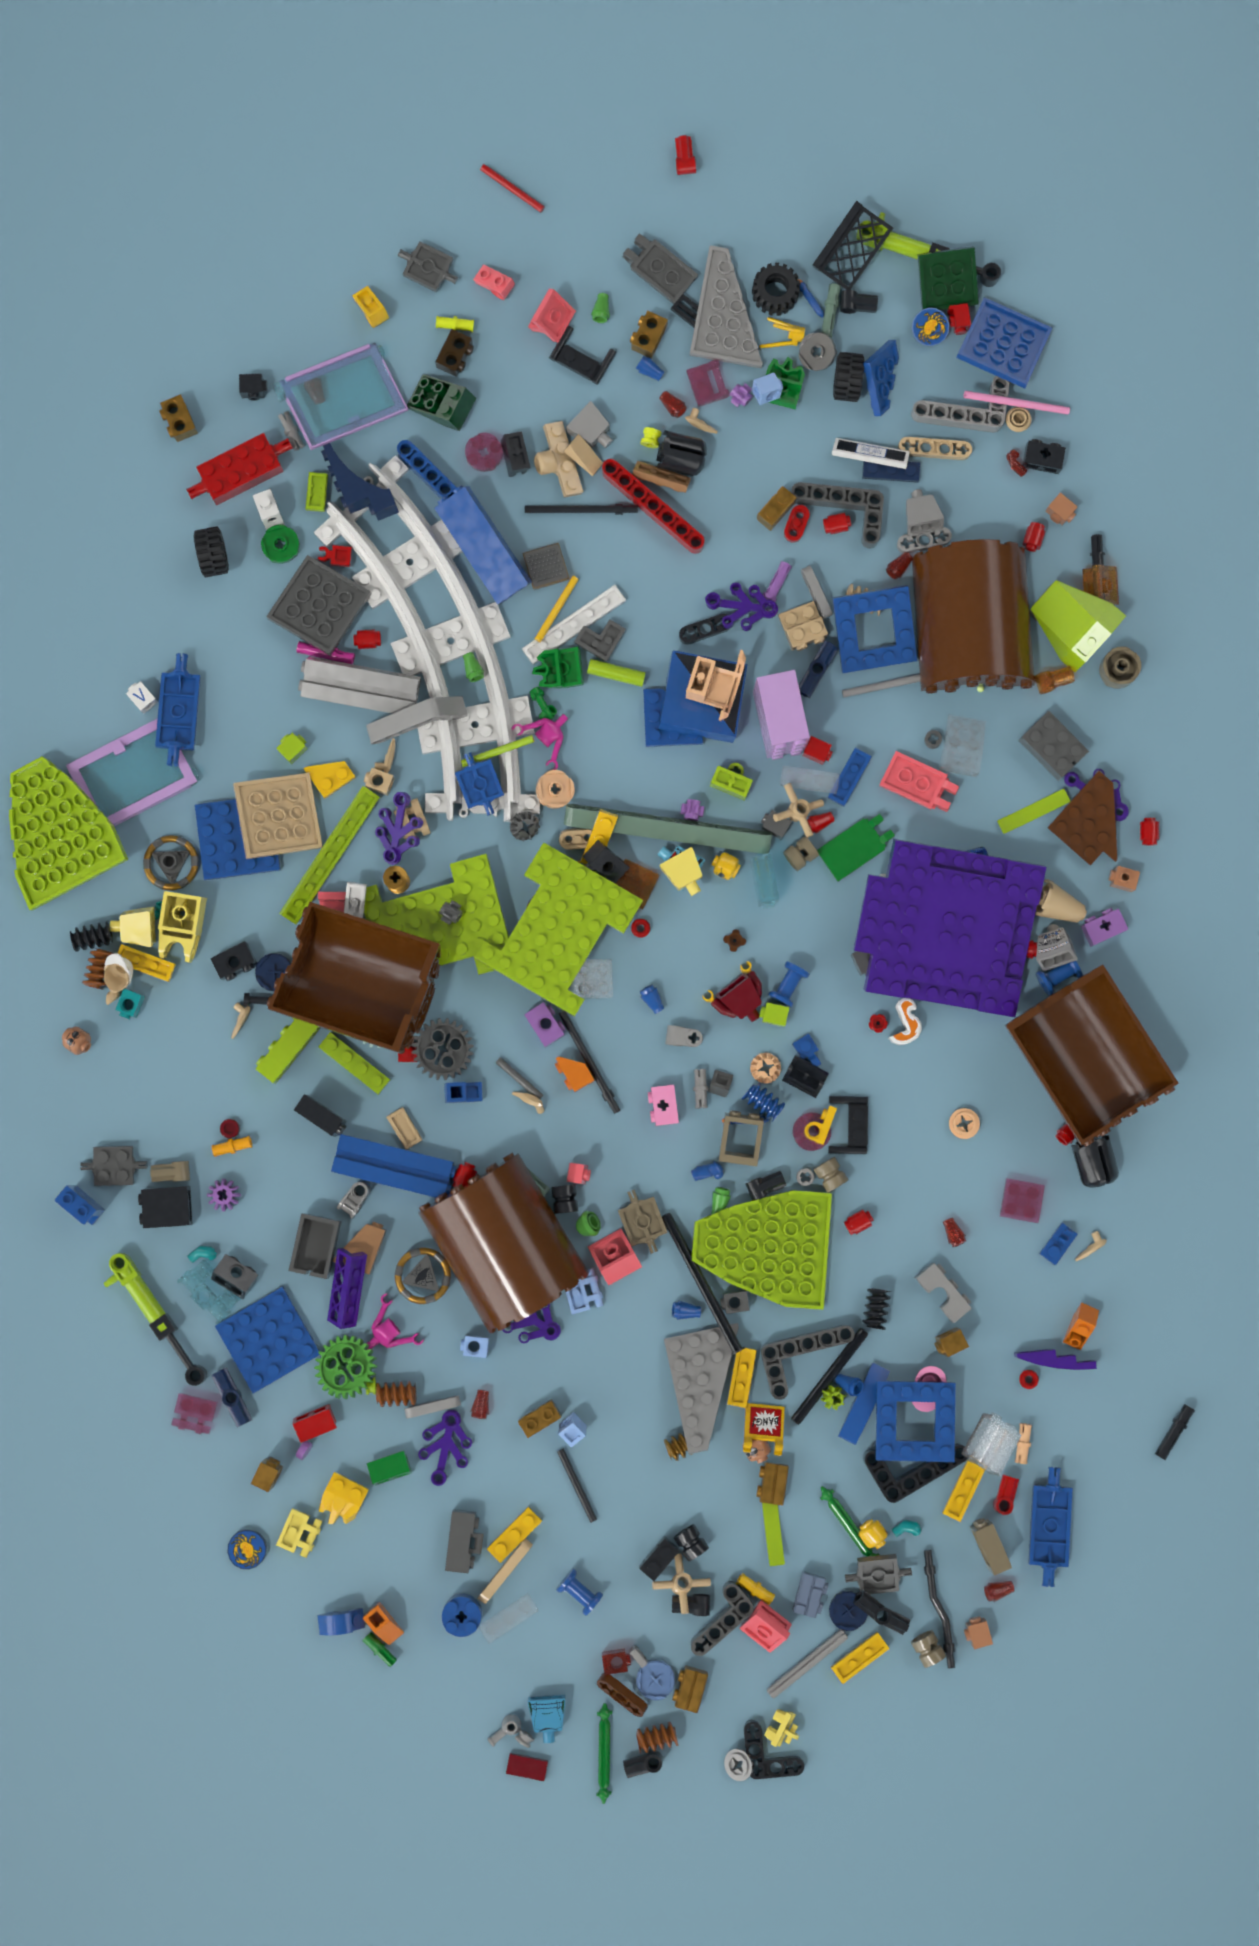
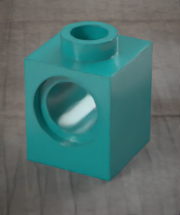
M123 989L115 1010L120 1012L119 1016L129 1020L131 1016L137 1018L145 996ZM128 1000H132L134 1003L131 1010L125 1008Z

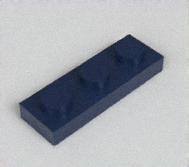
M863 461L862 479L919 482L920 462L908 461L906 469Z

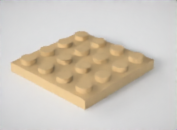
M310 773L233 784L246 859L321 849L323 847Z

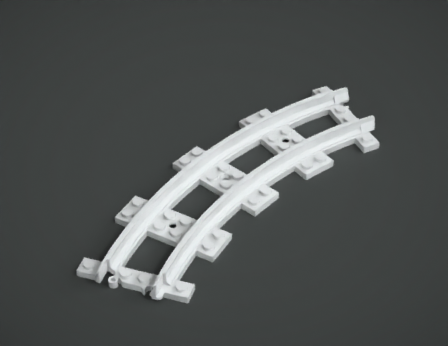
M395 455L381 469L371 463L368 465L370 470L378 477L379 482L376 486L383 489L390 488L399 511L397 515L414 535L412 539L383 557L373 542L355 522L369 508L366 507L350 514L348 507L342 511L334 502L327 503V513L330 518L314 534L327 548L339 536H342L366 565V568L352 576V579L355 583L371 591L372 594L368 599V603L372 609H375L387 600L391 603L408 636L391 643L403 674L413 676L422 673L430 698L449 697L440 668L441 665L461 658L466 653H476L478 662L484 670V681L490 703L466 707L468 716L456 720L433 721L419 727L418 733L422 754L441 751L444 793H425V813H446L447 819L453 821L454 803L462 804V808L459 810L461 818L468 816V810L473 814H487L484 805L475 806L470 809L467 807L455 772L462 770L460 748L497 741L499 747L516 741V737L534 734V729L523 731L521 735H517L520 732V727L518 726L511 730L514 724L526 725L533 723L528 696L508 699L501 668L493 647L494 644L511 638L496 602L478 609L464 578L453 561V558L463 553L444 522L440 520L431 526L415 504L397 485L396 482L409 471V468ZM366 476L364 478L365 481H370V484L374 485L372 477ZM408 559L413 560V564L411 566L406 564V561ZM434 570H437L460 616L425 629L405 589ZM453 638L454 643L448 644L447 640ZM473 721H477L479 723V726L477 728H473L471 726ZM517 749L500 754L501 788L504 796L496 798L491 802L495 812L493 815L497 817V812L501 809L504 810V822H511L516 814L523 811L540 815V802L537 795L521 794Z

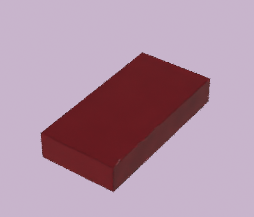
M510 1753L506 1774L544 1782L548 1760Z

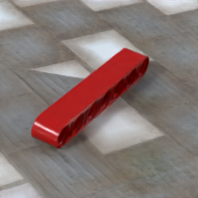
M607 459L602 464V474L608 482L635 505H638L644 513L688 551L697 554L703 550L705 540L701 533L616 460ZM612 466L616 470L613 473H608L605 469ZM625 478L628 479L630 483L628 485H622L620 483V480ZM636 491H642L644 495L638 498L634 495V493ZM655 503L658 505V508L651 510L648 505ZM665 515H669L672 517V521L665 522L662 518ZM680 527H683L686 529L687 532L685 534H679L676 530ZM699 540L701 542V545L698 547L692 546L691 541Z

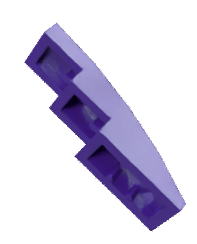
M1055 1349L1014 1353V1357L1056 1369H1097L1096 1361L1094 1360L1077 1362L1076 1355L1056 1356Z

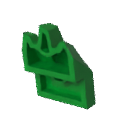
M787 357L782 365L778 364V360L773 358L768 366L766 375L775 373L776 377L782 381L783 389L779 399L768 403L796 410L805 376L802 366H798L795 369L792 368L793 360Z
M579 647L544 650L537 656V660L541 661L542 665L534 667L532 674L543 676V680L539 681L540 687L570 688L584 685Z

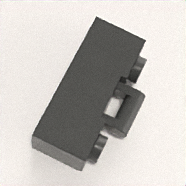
M452 1510L445 1571L468 1574L469 1569L474 1567L475 1557H472L471 1553H482L484 1534L474 1532V1529H478L479 1517H476V1512ZM471 1537H475L474 1548H470Z

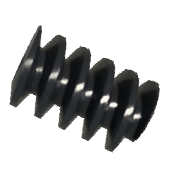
M105 921V927H102L99 922L97 929H95L93 924H90V930H87L84 925L82 932L79 931L78 927H75V933L70 931L71 943L75 952H78L80 947L83 950H87L88 946L93 949L95 943L98 947H102L103 943L106 946L110 945V940L113 943V934L110 931L108 921Z
M869 1288L867 1291L872 1296H866V1299L871 1303L865 1304L869 1311L863 1312L868 1319H863L862 1322L867 1325L866 1327L886 1330V1327L882 1326L881 1323L887 1322L882 1316L888 1315V1312L883 1308L890 1306L885 1300L891 1299L886 1293L892 1291Z

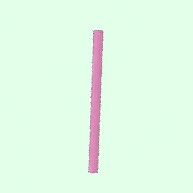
M965 391L963 395L966 399L1067 415L1070 413V407L972 391Z

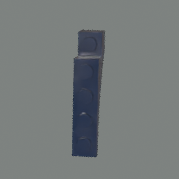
M330 443L323 445L324 450L321 453L325 462L328 460L330 462V465L327 466L331 477H336L337 481L334 482L338 493L342 492L343 497H340L344 508L348 507L350 514L368 507L371 515H376L377 520L380 521L399 513L390 488L383 489L358 477L339 459Z

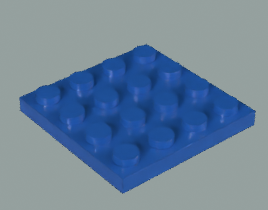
M984 297L956 358L1025 389L1052 327Z
M236 799L195 805L205 881L281 871L279 855L246 859Z
M284 1287L277 1289L215 1326L253 1394L320 1355L318 1353L320 1350Z

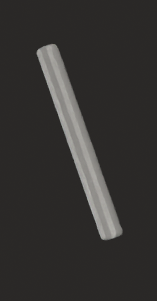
M843 1630L836 1632L767 1688L769 1695L775 1698L846 1641L848 1639L846 1633Z

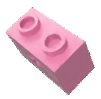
M674 1085L651 1087V1092H648L649 1104L653 1103L654 1110L650 1111L651 1123L655 1122V1126L678 1124ZM661 1100L668 1104V1107L665 1108L666 1111H662L661 1108L657 1107Z

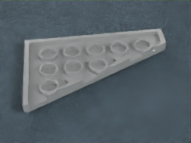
M711 245L709 247L690 356L762 369L763 362L760 358L757 342L754 338V332L727 248Z
M738 1323L731 1324L730 1326L737 1336ZM720 1327L664 1339L688 1454L708 1451L729 1369L732 1350Z

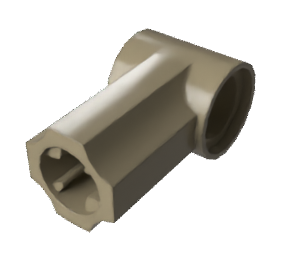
M189 1161L151 1165L150 1176L152 1182L189 1181Z

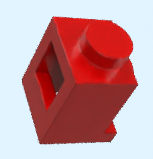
M968 303L949 306L947 316H949L950 327H953L956 335L966 334L971 326Z

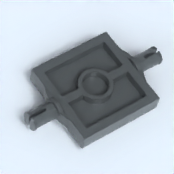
M419 241L416 249L411 254L402 249L398 253V257L407 260L403 277L436 293L445 279L454 284L458 280L457 276L449 273L453 257Z
M133 1146L93 1147L92 1162L80 1163V1166L88 1167H80L81 1171L92 1170L94 1186L134 1185L136 1169H147L148 1165H146L147 1161L135 1160Z
M896 1554L857 1558L858 1568L856 1573L845 1574V1582L857 1581L859 1591L864 1589L869 1594L899 1591L900 1577L912 1576L911 1567L899 1569Z

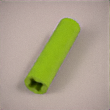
M590 659L587 674L643 687L646 672L594 659Z

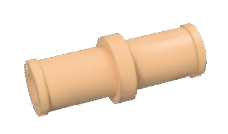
M1020 1423L1018 1440H1016L1015 1463L1027 1464L1029 1447H1031L1030 1435L1032 1425Z

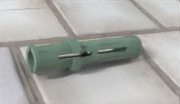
M829 284L827 300L824 303L825 314L821 333L827 334L831 338L836 311L839 307L838 297L841 286L838 284Z

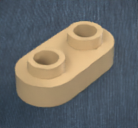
M584 828L565 829L559 835V843L561 847L568 850L585 848L588 839H585L584 836L586 834L590 835L592 830ZM571 836L572 839L567 841L565 837Z

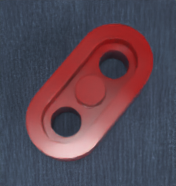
M797 505L792 509L784 529V537L787 541L795 543L802 538L810 516L806 506ZM801 513L803 518L799 519L796 515ZM790 531H795L797 535L791 536Z

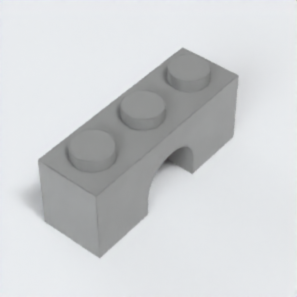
M931 1263L914 1278L927 1293H930L937 1287H942L946 1291L947 1300L939 1308L952 1323H955L972 1309L969 1305L971 1301L965 1294L960 1295L956 1290L959 1288L952 1279L948 1280L944 1275L946 1271L940 1264Z

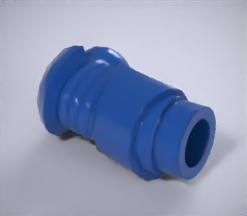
M713 1161L712 1164L697 1166L691 1173L695 1181L712 1177L713 1175L715 1179H720L724 1175V1168L718 1162Z

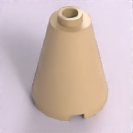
M1049 879L1044 880L1045 885L1042 887L1040 902L1036 907L1035 916L1075 923L1084 920L1087 913L1085 905Z

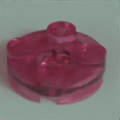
M479 433L468 440L465 446V456L468 464L475 470L481 472L493 471L502 460L503 449L494 435ZM487 448L489 454L482 457L479 450Z
M810 1112L803 1114L795 1121L792 1134L800 1148L807 1151L822 1149L829 1142L831 1128L828 1131L824 1145L815 1143L804 1135V1127L808 1123L818 1122L822 1124L821 1114ZM814 1126V1127H815V1131H817V1135H818L819 1130H818V1128H817L816 1126Z

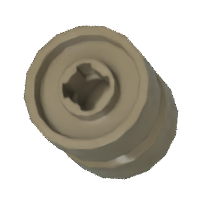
M806 836L798 840L795 847L791 845L783 851L785 858L797 872L806 866L807 861L811 862L819 856L816 848Z
M835 1157L813 1169L819 1179H824L822 1184L827 1193L849 1180L843 1171L838 1170L840 1164Z
M933 1630L924 1632L911 1641L916 1653H920L919 1659L924 1668L933 1666L946 1657L941 1645H937L938 1639Z

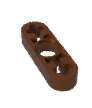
M608 1673L601 1674L597 1680L598 1687L633 1715L642 1717L648 1708L647 1703Z

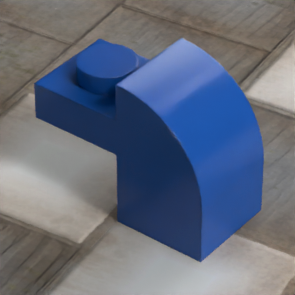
M482 1082L444 1083L445 1103L483 1101Z
M363 1608L344 1612L333 1611L317 1615L319 1634L325 1636L342 1635L365 1628Z

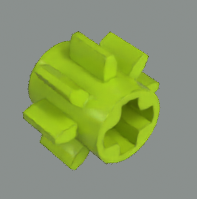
M829 1385V1389L826 1391L822 1390L824 1394L820 1400L826 1402L824 1407L830 1409L832 1406L834 1410H838V1406L844 1405L843 1401L846 1395L840 1393L842 1388L838 1386L834 1388Z

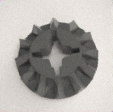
M528 811L516 814L510 823L511 834L516 839L522 841L532 840V837L537 835V831L540 828L537 816ZM522 821H524L527 825H529V826L527 827V828H528V831H527V832H526L524 829H521V828H523V822H522Z

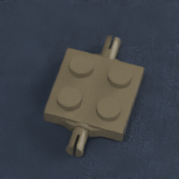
M635 1189L632 1190L634 1198L629 1191L627 1193L631 1203L627 1207L618 1210L631 1247L640 1243H647L650 1254L654 1253L651 1245L654 1251L657 1252L654 1240L668 1232L654 1197L638 1200Z

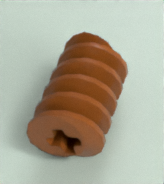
M95 948L96 950L90 951L94 958L88 959L92 965L86 966L90 973H84L88 980L82 981V984L104 990L101 986L106 985L103 981L105 961L109 955L114 953Z
M400 1381L399 1387H396L395 1382H392L391 1387H388L387 1382H385L383 1388L377 1383V1404L379 1402L380 1406L384 1407L387 1401L388 1406L392 1407L394 1401L397 1406H400L401 1401H403L404 1405L407 1406L410 1400L412 1405H416V1382L412 1386L411 1382L408 1381L406 1387H404L402 1381Z
M668 1722L667 1728L664 1727L663 1723L660 1724L659 1730L653 1725L652 1732L649 1731L648 1727H645L644 1733L641 1732L640 1728L637 1729L636 1736L640 1754L642 1748L648 1753L649 1746H651L653 1751H656L657 1745L663 1750L665 1743L669 1748H672V1741H674L676 1746H679L676 1730L671 1722Z

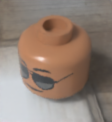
M80 1027L68 1028L62 1035L63 1046L75 1055H80L83 1052L86 1053L91 1047L90 1034Z
M752 1439L751 1452H745L749 1461H757L759 1464L768 1459L767 1455L770 1454L771 1447L768 1441Z

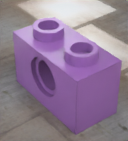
M543 1002L524 1015L546 1048L565 1036L563 1031L566 1029L560 1020L555 1021L552 1016L555 1012L550 1004L546 1006ZM549 1019L552 1022L551 1027L543 1029L541 1027L542 1020Z

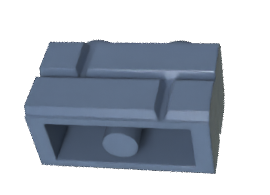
M802 1571L792 1608L793 1612L816 1618L817 1613L821 1614L823 1602H820L822 1594L826 1595L828 1590V1583H826L825 1577Z

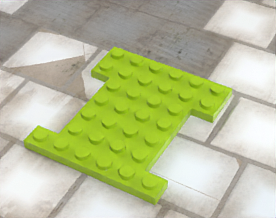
M543 842L524 874L526 878L540 885L502 950L484 941L475 959L575 1017L585 999L569 991L574 979L606 925L624 934L643 900Z
M487 854L451 863L453 883L382 902L377 884L367 887L364 906L366 920L439 943L441 945V957L438 958V964L441 966L474 957L478 975L495 971L475 959L484 941L502 950L509 938ZM453 900L462 905L460 910L463 911V914L456 924L452 922L449 925L441 920L442 915L439 914V911L446 901L451 903Z

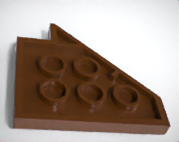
M1099 770L1047 827L1090 866L1102 852L1106 853L1115 862L1118 860L1114 783Z

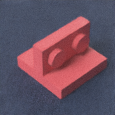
M549 289L528 327L534 332L546 334L553 342L558 343L576 310L554 289Z
M761 1600L757 1603L750 1617L742 1623L739 1629L771 1653L787 1640L790 1635L788 1630L792 1624Z

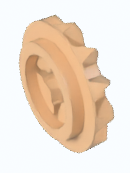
M761 1053L751 1062V1074L760 1083H771L780 1075V1061L773 1054ZM762 1060L767 1065H774L769 1069V1076L765 1071L758 1072L763 1067Z
M958 1109L952 1113L949 1119V1129L954 1136L960 1139L973 1137L980 1127L979 1117L971 1109ZM962 1118H964L965 1121L972 1120V1122H970L967 1125V1132L966 1129H964V1127H957V1125L961 1123Z

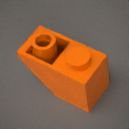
M563 1057L555 1058L557 1063L554 1065L560 1074L564 1073L567 1079L564 1082L569 1091L573 1089L574 1092H577L595 1081L585 1063Z
M1081 1302L1073 1315L1063 1343L1081 1350L1096 1327L1099 1310Z
M381 1602L377 1603L363 1616L364 1621L372 1631L388 1645L404 1633Z

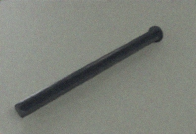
M671 1213L663 1215L662 1219L733 1352L731 1355L745 1349V1347L740 1345L700 1267L691 1261L692 1252Z

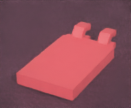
M898 751L895 752L879 786L930 810L937 807L945 812H948L951 803L940 798L943 791L945 790L956 795L959 789L958 785L949 781L947 774Z

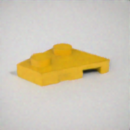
M345 761L303 768L306 773H310V779L324 799L356 778Z

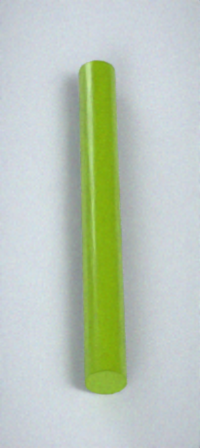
M533 735L474 755L473 758L475 763L531 744L535 740ZM466 759L461 760L463 767L468 766Z

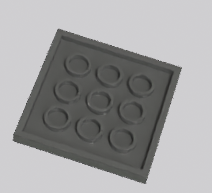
M307 555L266 617L271 622L331 656L372 593Z

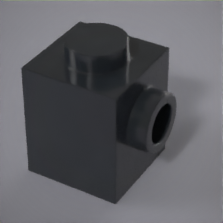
M239 374V393L242 399L248 398L249 400L256 401L260 398H265L264 391L268 390L267 380H264L262 374Z

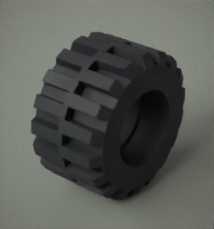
M776 262L775 266H772L771 263L767 264V268L763 266L760 272H757L753 281L752 294L756 307H761L763 313L768 311L771 316H773V313L780 316L781 312L786 314L789 309L792 310L794 304L797 303L800 291V280H798L797 273L793 274L794 270L791 267L787 269V265L784 263L783 266H779V263ZM778 282L785 286L787 292L782 296L775 297L770 295L765 287L769 283Z
M840 352L838 354L833 385L834 400L858 402L860 399L864 374L863 363L865 362L863 354Z
M219 527L195 530L194 544L202 575L207 578L227 574L229 570L228 558Z

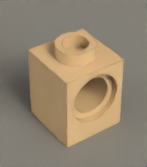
M371 768L370 772L367 771L364 782L366 783V788L388 796L395 778L391 774ZM376 777L383 778V783L379 786L373 784Z

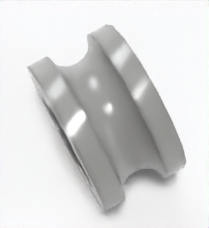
M801 1169L796 1176L797 1182L802 1186L810 1185L814 1181L813 1172L809 1169ZM808 1172L810 1174L808 1176L810 1181L802 1182L800 1180L802 1178L800 1177L801 1173L806 1174Z
M520 1729V1734L516 1735L515 1739L523 1746L529 1748L531 1746L530 1742H533L535 1739L528 1732Z

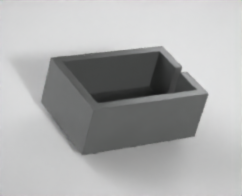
M1050 711L1018 740L1057 781L1089 752Z
M301 1213L289 1271L306 1275L310 1270L309 1276L329 1279L342 1221Z

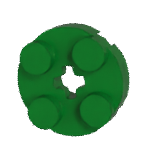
M274 525L268 528L261 540V548L264 555L273 563H287L293 560L299 553L300 542L297 534L284 525ZM278 540L285 542L282 549L275 547L278 544Z

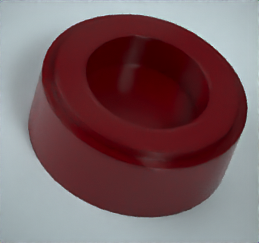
M233 1119L224 1120L220 1125V1132L226 1138H234L240 1132V1125Z

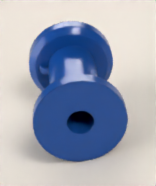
M786 961L785 968L788 971L777 991H770L768 996L792 1008L793 1002L790 998L801 978H808L810 974L799 966Z
M1077 961L1058 966L1046 974L1042 971L1035 973L1039 984L1049 996L1053 994L1054 986L1072 975L1076 978L1083 976Z
M572 1569L559 1584L556 1591L559 1593L567 1591L584 1606L582 1612L587 1616L601 1600L603 1594L597 1592L594 1595L575 1578L577 1571Z

